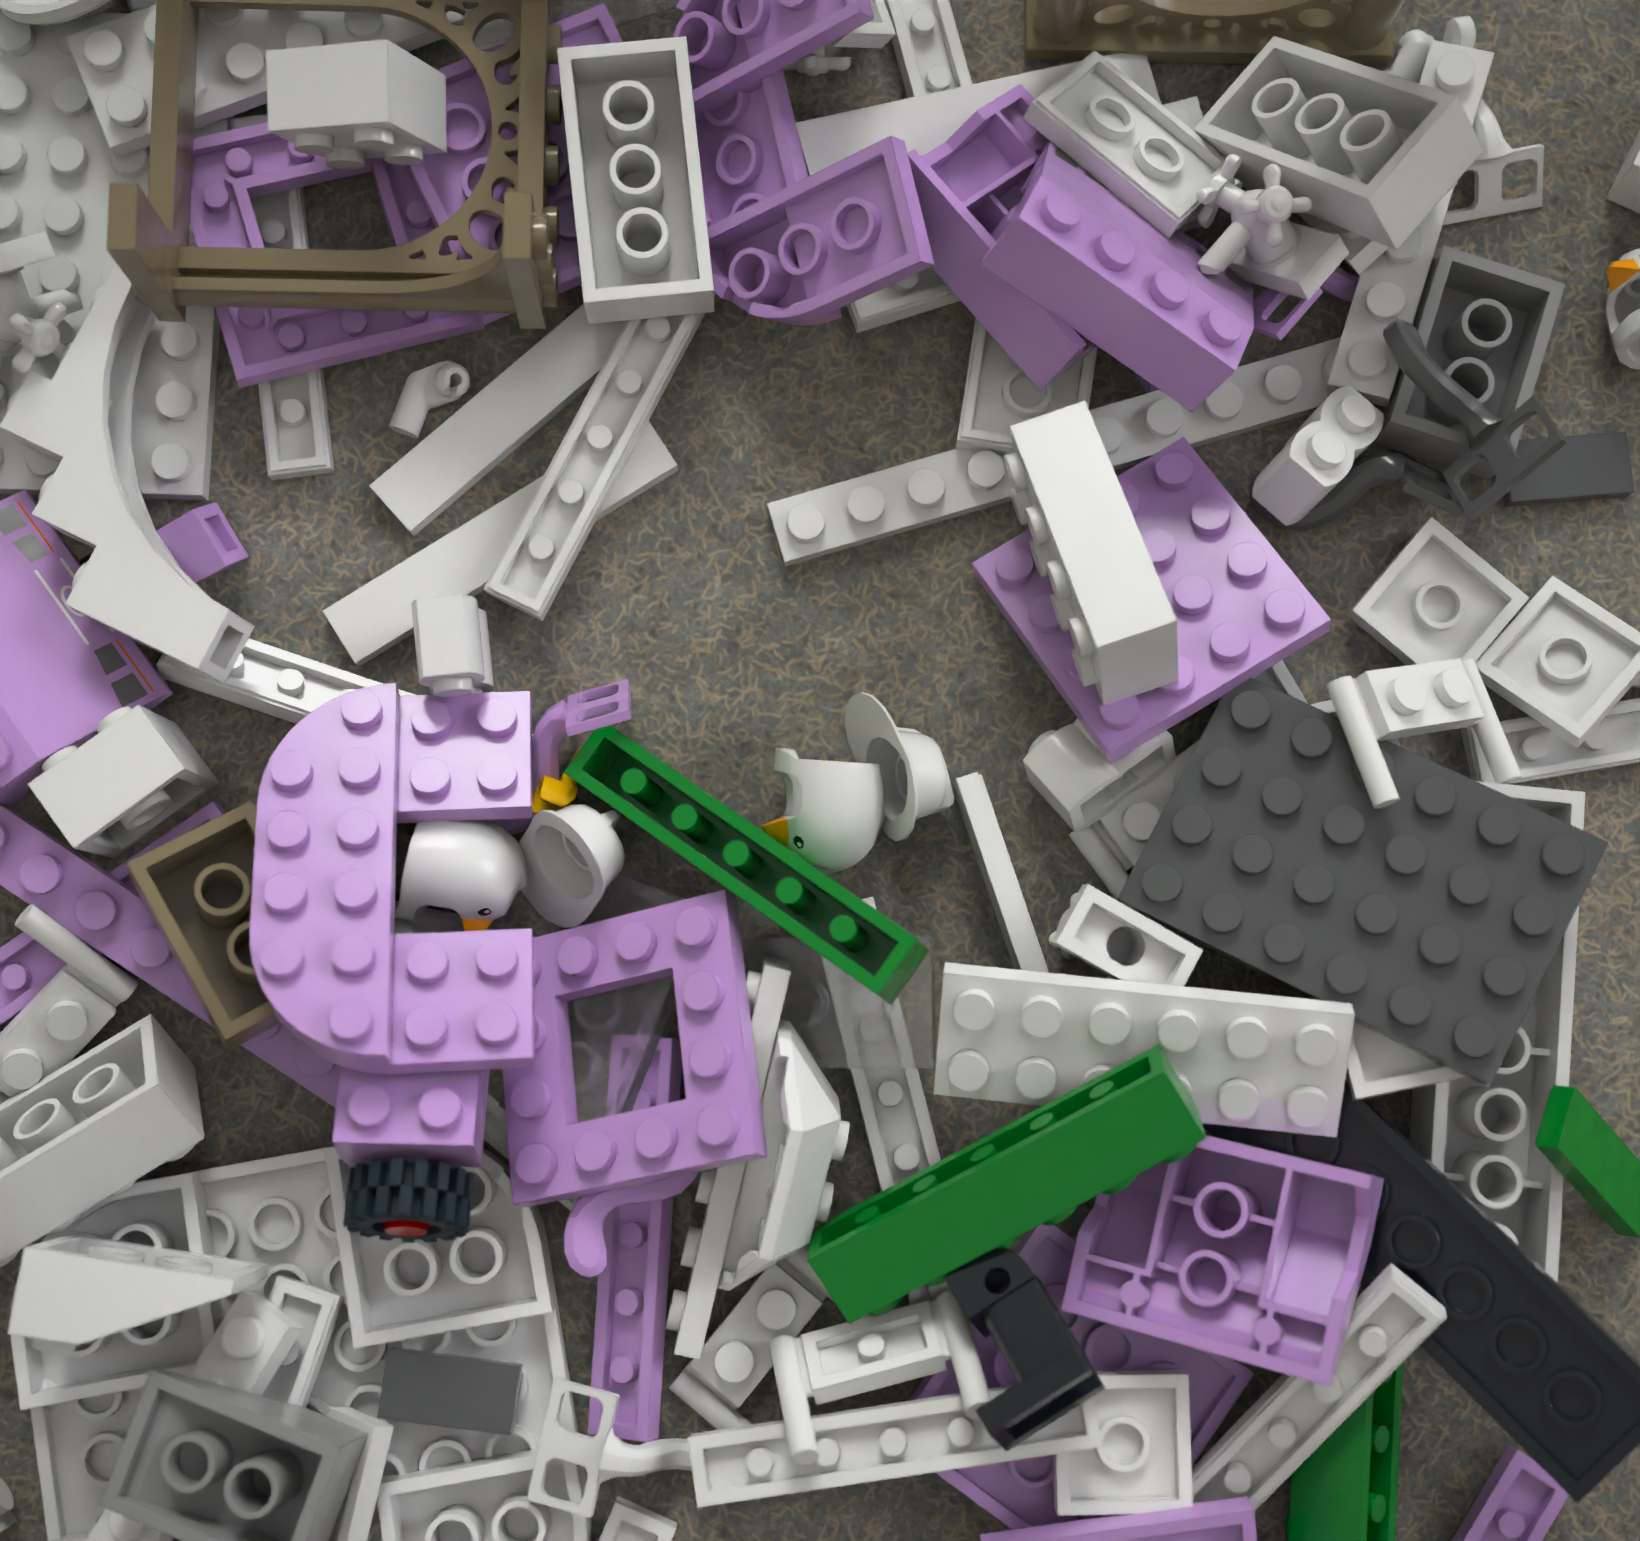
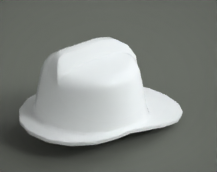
M860 692L852 696L845 712L847 741L856 763L880 764L886 791L884 820L881 828L887 837L894 841L907 839L914 829L916 819L945 811L954 803V794L942 752L933 738L915 729L896 727L885 706L873 695Z
M573 804L555 812L553 810H540L532 818L529 827L519 842L527 863V884L525 889H522V892L537 912L548 922L562 928L580 925L589 917L604 894V890L621 872L624 866L625 854L622 843L614 830L621 816L616 810L600 814L586 804Z

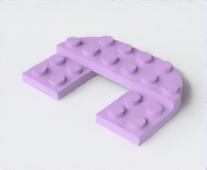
M680 0L676 7L684 11V15L675 29L674 37L686 36L704 203L711 218V225L707 227L714 292L720 298L733 302L741 309L747 311L748 314L792 325H817L841 318V307L934 266L933 255L905 141L890 135L808 176L783 68L873 20L874 15L870 0Z
M397 683L360 688L329 700L301 719L287 733L269 759L259 787L256 810L250 914V951L257 979L282 1025L286 1026L297 1038L308 1045L312 1053L322 1059L344 1068L374 1074L535 1067L534 938L532 928L394 934L397 823L533 818L532 701L530 691L469 693L459 696L440 697L433 694L400 696Z

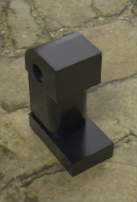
M995 1248L944 1276L967 1319L985 1338L990 1335L993 1337L1018 1381L1017 1384L975 1410L988 1434L1006 1451L1105 1389L1104 1384L1045 1286L1018 1253L1007 1248Z

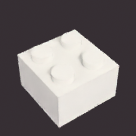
M388 39L266 50L268 131L294 143L295 151L304 154L320 155L326 158L327 166L338 169L365 167V159L383 157L384 161L388 163L415 165L423 162V154L447 153L446 75Z
M137 705L133 709L131 707L120 708L106 716L96 727L99 733L79 748L69 746L53 754L41 767L44 773L28 783V786L73 849L116 858L219 782L175 722Z

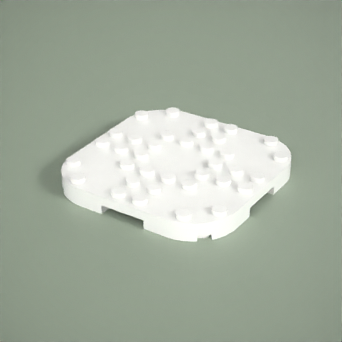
M335 1146L138 1181L121 1195L107 1197L82 1212L65 1229L56 1233L49 1232L41 1241L42 1243L65 1235L78 1234L269 1264L267 1278L243 1289L257 1291L268 1301L277 1276H286L345 1295L306 1407L324 1416L328 1415L329 1407H351L377 1418L387 1351L391 1347L523 1364L514 1432L511 1435L377 1418L393 1425L394 1429L367 1541H591L592 1517H584L527 1500L553 1380L557 1377L570 1381L548 1240L542 1217L537 1205L530 1207L513 1205L510 1167L488 1150L483 1148L482 1168L461 1167L466 1169V1173L473 1175L469 1233H466V1236L462 1238L455 1237V1240L445 1241L437 1238V1242L426 1243L423 1240H414V1243L402 1242V1239L393 1238L391 1241L379 1240V1236L368 1238L361 1236L360 1232L352 1233L348 1231L347 1227H344L343 1221L350 1167H355V1164H345ZM16 1283V1286H15V1289H14V1294H13V1299H12V1304H11V1313H12V1308H13V1303H14V1298H15V1292H16L17 1283ZM241 1291L98 1338L95 1342L75 1345L74 1352L71 1353L38 1351L30 1347L32 1338L11 1335L20 1410L30 1409L48 1541H85L105 1510L100 1504L151 1370L159 1368L188 1376ZM44 1378L52 1380L57 1386L43 1389ZM568 1391L563 1398L559 1423L564 1429L579 1433L572 1391ZM57 1404L54 1409L48 1411L47 1405ZM557 1458L551 1459L544 1482L545 1492L549 1496L572 1503H581L587 1483L585 1468ZM173 1538L172 1541H181V1540H179V1539H177V1538Z

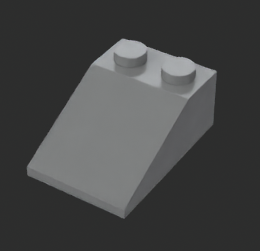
M155 1368L151 1370L100 1506L181 1541H329L368 1433L304 1407Z

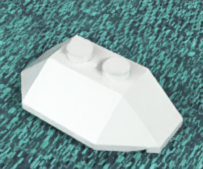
M782 1019L779 1020L761 1097L767 1157L746 1162L717 1288L728 1291L810 1243L815 1221L825 1223L831 1208L834 1183L825 1182L831 1159L842 1160L849 1135L850 1123L841 1120L837 1094L792 1023Z

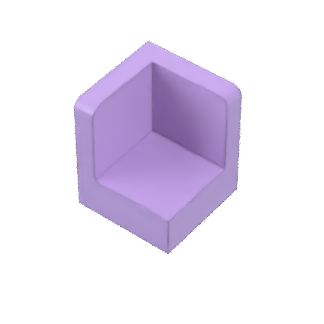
M217 502L192 509L156 530V533L162 539L180 568L196 584L249 557Z

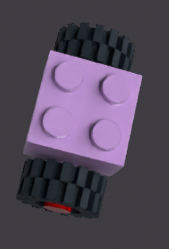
M341 1067L332 1143L345 1164H355V1167H350L343 1221V1225L347 1227L348 1231L352 1233L360 1232L361 1236L368 1238L379 1236V1240L386 1241L396 1238L402 1239V1242L414 1243V1240H423L426 1243L437 1242V1238L450 1241L455 1240V1237L462 1238L466 1236V1233H469L473 1175L466 1173V1169L461 1167L482 1168L490 1069L374 1074Z

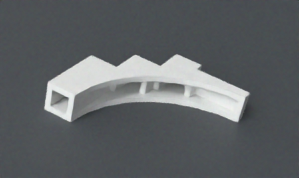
M113 268L104 286L99 288L94 294L90 304V312L75 339L63 350L59 360V368L52 380L30 370L21 388L17 389L11 396L7 406V413L0 427L30 448L60 462L55 473L50 475L43 483L39 494V502L32 515L59 532L94 548L90 559L77 570L72 582V592L65 604L89 618L224 684L255 626L213 600L180 568L162 539L156 533L138 486L131 444L132 394L143 346L156 316L122 271Z

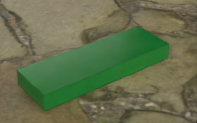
M1553 1085L1546 1103L1535 1146L1618 1235L1640 1238V1160L1576 1087Z

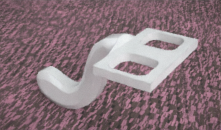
M1461 16L1449 20L1444 31L1443 42L1475 48L1476 28L1471 17ZM1481 97L1473 129L1484 150L1466 170H1473L1475 174L1474 201L1467 208L1447 211L1443 225L1542 207L1544 146L1536 144L1512 149L1503 138L1495 115ZM1532 159L1534 171L1531 193L1525 197L1503 200V168L1511 162Z
M556 1377L552 1384L527 1500L591 1518L594 1513L600 1484L606 1480L619 1476H641L668 1469L692 1471L688 1439H659L641 1445L624 1443L613 1434L619 1394ZM566 1392H576L601 1401L603 1411L596 1436H587L566 1430L560 1425L559 1415ZM557 1458L578 1464L587 1470L588 1478L581 1503H572L549 1496L545 1492L544 1482L551 1459Z

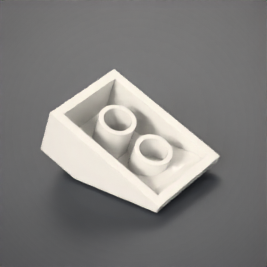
M78 1234L65 1235L24 1248L8 1334L32 1338L30 1347L38 1351L71 1353L74 1352L75 1345L95 1342L98 1338L235 1294L267 1278L269 1264Z

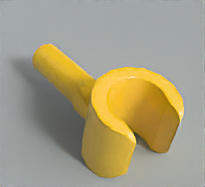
M579 747V748L577 749V751L575 752V754H574V756L572 757L571 761L569 762L568 766L570 765V763L572 762V760L575 758V756L577 755V753L580 751V749H581L582 747ZM564 772L560 780L542 775L533 795V812L538 813L540 810H553L555 812L567 807L573 802L577 794V782Z

